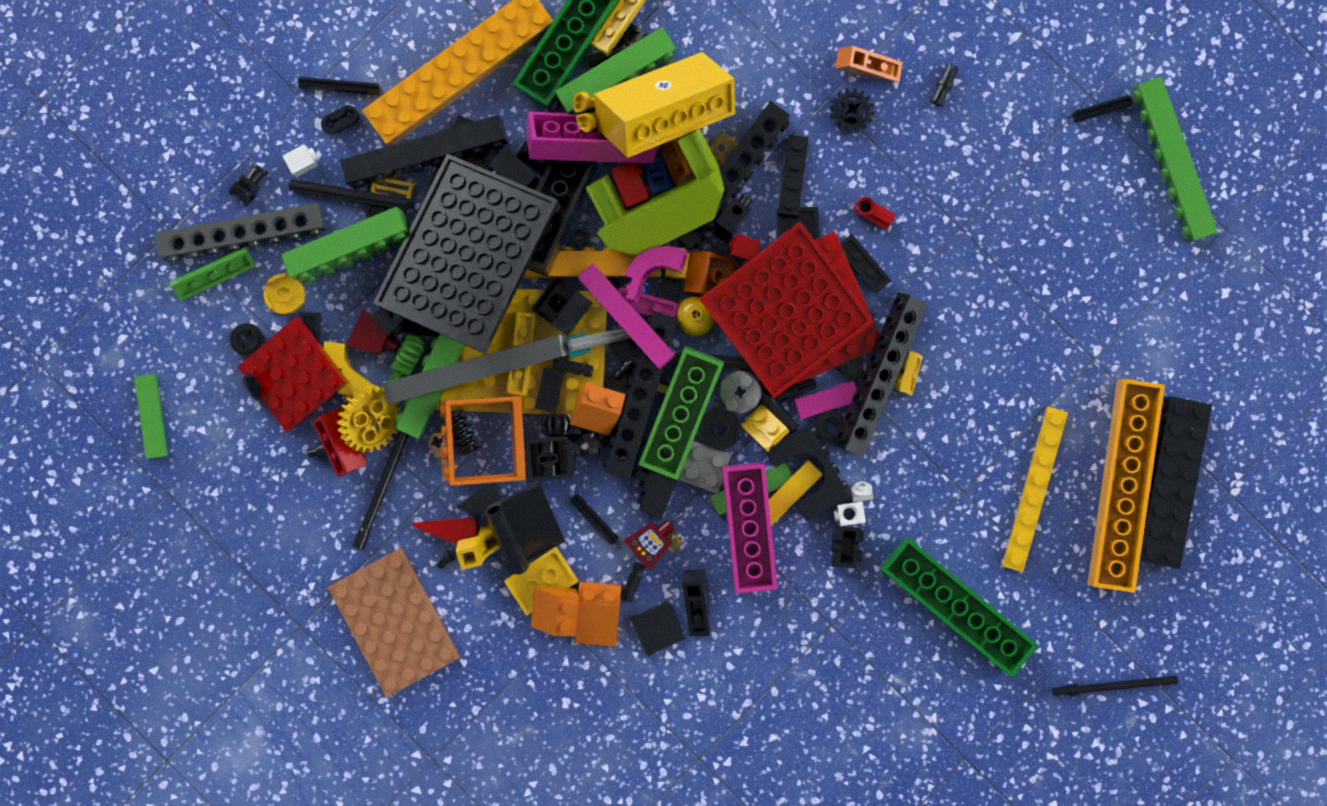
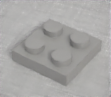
M693 441L678 480L718 494L723 480L721 466L728 465L731 454Z

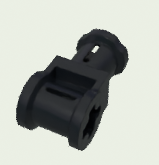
M253 162L246 176L241 175L230 188L229 194L231 196L235 195L242 200L245 206L250 205L261 188L258 186L264 175H268V172Z

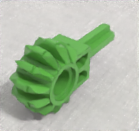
M411 333L404 337L392 363L394 371L389 381L404 378L405 375H411L425 346L424 339Z

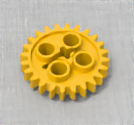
M368 386L367 390L361 387L360 394L353 392V399L346 398L349 404L342 405L345 411L338 413V415L343 417L342 420L337 421L342 426L338 429V432L342 433L341 439L346 441L345 444L355 451L359 450L365 453L367 450L372 453L373 448L378 451L380 450V444L386 447V440H393L391 434L398 433L395 430V426H397L395 421L398 416L397 412L402 408L397 405L399 401L387 404L383 388Z

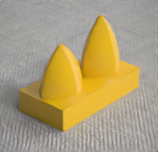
M911 351L907 353L901 367L905 372L899 373L893 386L894 389L905 395H913L923 358L922 355Z

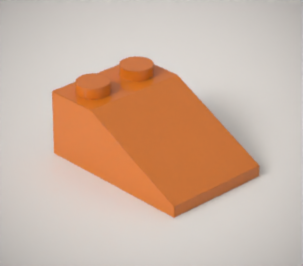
M590 581L579 582V605L575 643L616 647L622 584Z

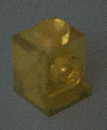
M723 131L719 133L718 137L709 147L717 164L723 165L738 145V142ZM718 146H724L725 151L719 152L717 149Z

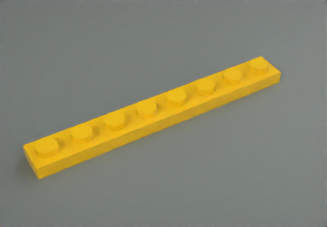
M1046 407L1002 566L1021 572L1024 571L1068 412Z

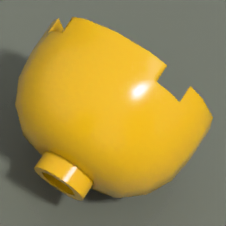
M690 296L682 300L676 314L679 330L691 337H699L709 333L715 324V320L700 302L699 298L701 296Z

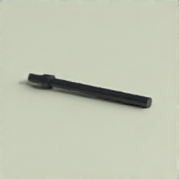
M1166 676L1086 685L1074 683L1065 687L1052 688L1053 696L1070 695L1072 697L1079 696L1081 693L1178 684V677Z

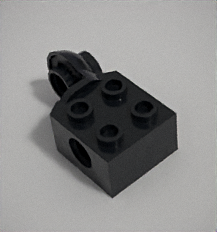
M598 433L580 434L579 439L571 440L569 436L524 440L529 482L572 478L576 472L575 451H580V456L600 454V448H607V446L598 437Z

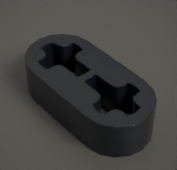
M351 105L343 106L323 117L321 127L329 135L337 134L355 125L359 120V112ZM347 111L355 113L352 115V120H349L348 118L342 120V118L347 116ZM329 120H331L332 122H336L339 120V122L334 124V129L331 130L329 127L326 128V126L329 125Z

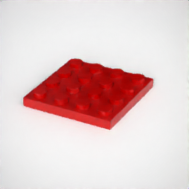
M299 316L293 318L237 367L243 376L251 373L263 387V390L259 392L261 400L286 433L291 432L349 383Z

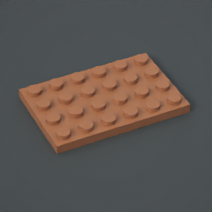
M402 547L328 587L386 698L461 657Z

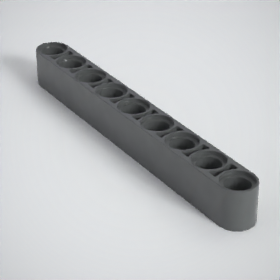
M561 334L382 383L387 404L562 357L568 355L569 351L565 336Z

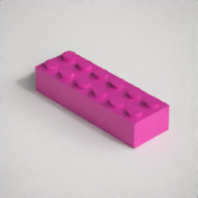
M528 112L526 137L530 159L654 163L658 146L627 158L597 130V122L596 128L593 131L584 132L576 121V116L579 114Z
M756 462L721 466L735 593L777 589L765 463Z

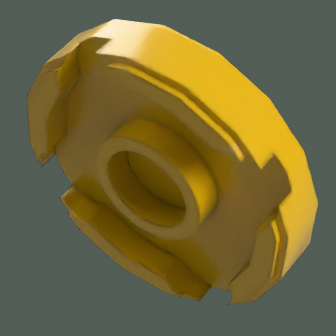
M286 273L277 274L266 283L267 285L263 292L264 301L269 309L278 314H292L299 310L305 302L306 292L304 285L289 278V275Z

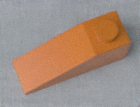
M848 46L838 49L835 69L853 75L898 83L903 62L856 46Z

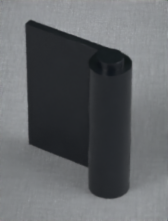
M540 482L491 504L484 510V516L512 574L520 575L525 573L530 565L528 559L565 542Z

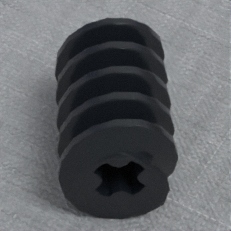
M461 410L451 415L453 440H457L453 447L460 448L457 455L465 456L482 448V446H475L479 439L471 438L475 431H468L472 424L464 423L468 416H461L464 411Z

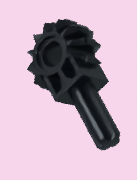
M557 413L542 416V433L547 436H577L581 432L593 431L570 425L571 414Z

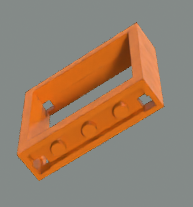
M521 396L443 400V405H440V417H444V426H441V437L445 439V447H442L443 460H446L447 468L443 469V477L448 485L526 480ZM510 403L514 473L455 477L451 406Z

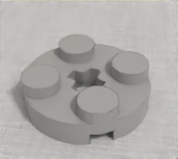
M737 371L723 379L720 395L729 411L745 413L753 410L759 400H761L762 387L759 380L749 374V372ZM739 386H741V389H745L746 393L743 394V398L737 394Z

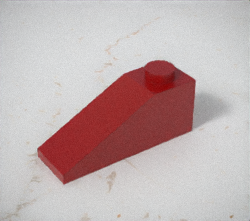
M478 517L413 523L414 528L457 544L460 540L479 535Z

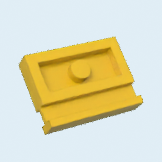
M762 404L747 417L748 420L741 423L742 428L767 452L770 451L769 448L772 445L775 446L789 432L788 428Z

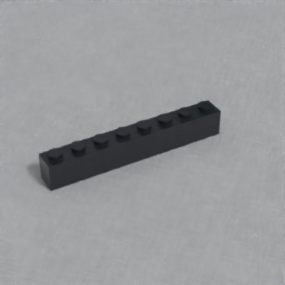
M495 115L341 159L340 162L345 183L354 189H360L372 181L373 183H381L385 181V178L402 177L409 171L420 172L427 166H441L447 154L462 160L466 155H480L487 149H501L509 142L503 119L499 115Z

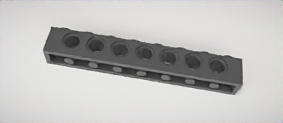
M315 203L154 233L158 258L166 260V262L178 261V257L196 258L199 257L200 253L205 252L207 255L218 254L221 249L235 251L240 249L239 246L256 247L260 246V242L268 241L269 244L278 243L281 238L288 237V240L301 238L300 235L303 234L316 236L320 235L321 231L326 230L322 205ZM305 217L307 219L306 225L299 227V219ZM281 221H285L286 228L283 231H278V224ZM265 225L266 231L264 234L258 235V227ZM240 229H245V236L238 239L237 232ZM224 232V240L217 242V235ZM203 236L204 243L201 246H197V239ZM179 240H183V242H184L183 248L180 249V250H177V248H176L177 242H178Z

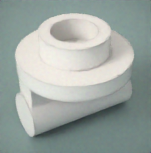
M860 481L852 486V502L873 499L872 486L869 483Z

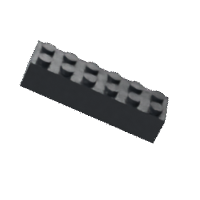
M549 161L536 191L557 199L559 204L527 270L548 277L587 191L585 187L590 184L597 169L596 161Z

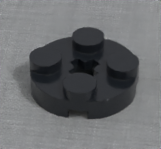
M717 408L708 412L702 419L700 435L703 441L711 448L724 450L733 446L739 440L741 423L732 411ZM719 423H723V427L727 428L726 432H722V435H718V431L715 430V426H719Z

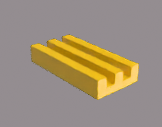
M385 178V183L409 187L408 191L377 185V183L372 181L370 192L378 193L375 192V189L407 195L406 198L410 199L411 205V197L415 187L414 183Z

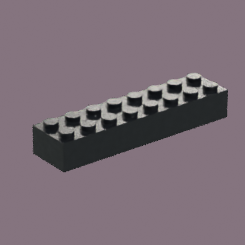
M1173 396L1164 397L1140 561L1177 569L1181 567L1212 404Z

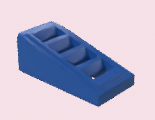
M661 153L655 156L654 163H643L653 198L672 189ZM660 163L659 166L648 168V166ZM662 171L661 173L654 174V175H650V174H653V173ZM665 179V180H663V181H660V182H657V183H653V182H655V181Z

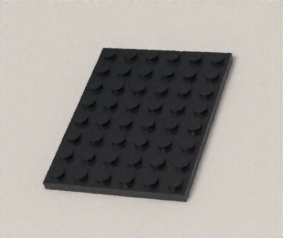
M447 154L373 304L486 354L554 215L559 201Z

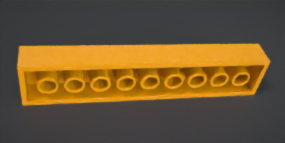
M512 0L364 108L362 112L387 146L397 144L542 38L554 20L539 0Z
M1130 379L1117 380L1087 585L1135 593L1165 385Z

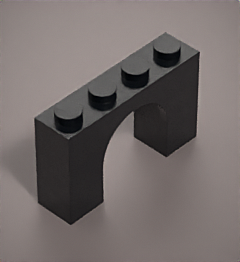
M809 424L782 438L775 446L772 445L769 448V452L765 450L774 467L799 454L810 455L820 463L823 479L819 488L795 502L806 522L849 498L848 492L851 491L845 480L841 482L837 475L840 473L835 462L831 463L827 457L830 455L824 444L820 445L817 440L820 437L814 426L810 427Z

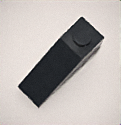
M685 570L682 588L689 636H710L706 570Z

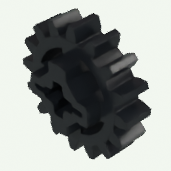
M846 88L844 95L838 92L837 96L839 99L833 98L832 103L835 105L830 106L829 110L834 113L830 115V119H836L833 125L839 124V131L846 128L847 134H850L852 129H854L855 133H858L859 127L863 130L867 128L865 122L868 124L872 122L869 116H874L875 114L874 111L870 110L874 107V103H868L871 97H864L863 90L858 94L857 88H854L851 93ZM850 98L858 99V101L850 100ZM839 104L843 108V112L840 115L838 112ZM858 107L855 113L847 114L849 108ZM863 107H865V117H864V118H863V115L861 114V109H862ZM845 121H853L854 124H849Z

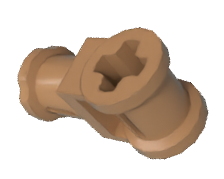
M434 433L428 438V446L433 450L435 457L438 459L442 469L440 472L443 474V469L447 468L446 460H443L442 447H445V439H443L440 448L438 445L434 446L435 437L437 436L438 439L442 438L441 433ZM454 463V469L458 468V464Z

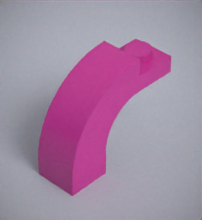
M672 246L654 247L641 253L632 261L625 273V276L632 280L625 289L626 299L638 303L646 279L657 270L668 269L682 273L688 253L683 249Z

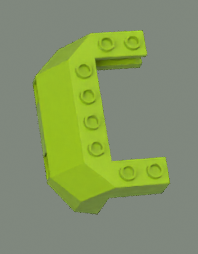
M700 129L682 136L677 141L695 175L694 178L628 211L608 174L585 187L605 224L597 234L609 249L639 256L648 249L659 247L714 220L724 192V185L719 166Z

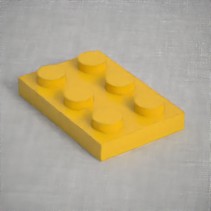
M556 546L530 563L525 573L520 575L513 574L504 582L527 616L532 613L534 586L570 588L579 580Z

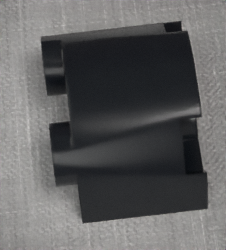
M834 526L831 566L857 569V562H861L862 551L858 550V544L863 542L864 530L858 527Z

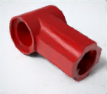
M869 197L860 198L853 206L856 216L865 218L885 231L889 228L895 217L894 213L876 204ZM861 202L868 205V212L860 210L859 204Z

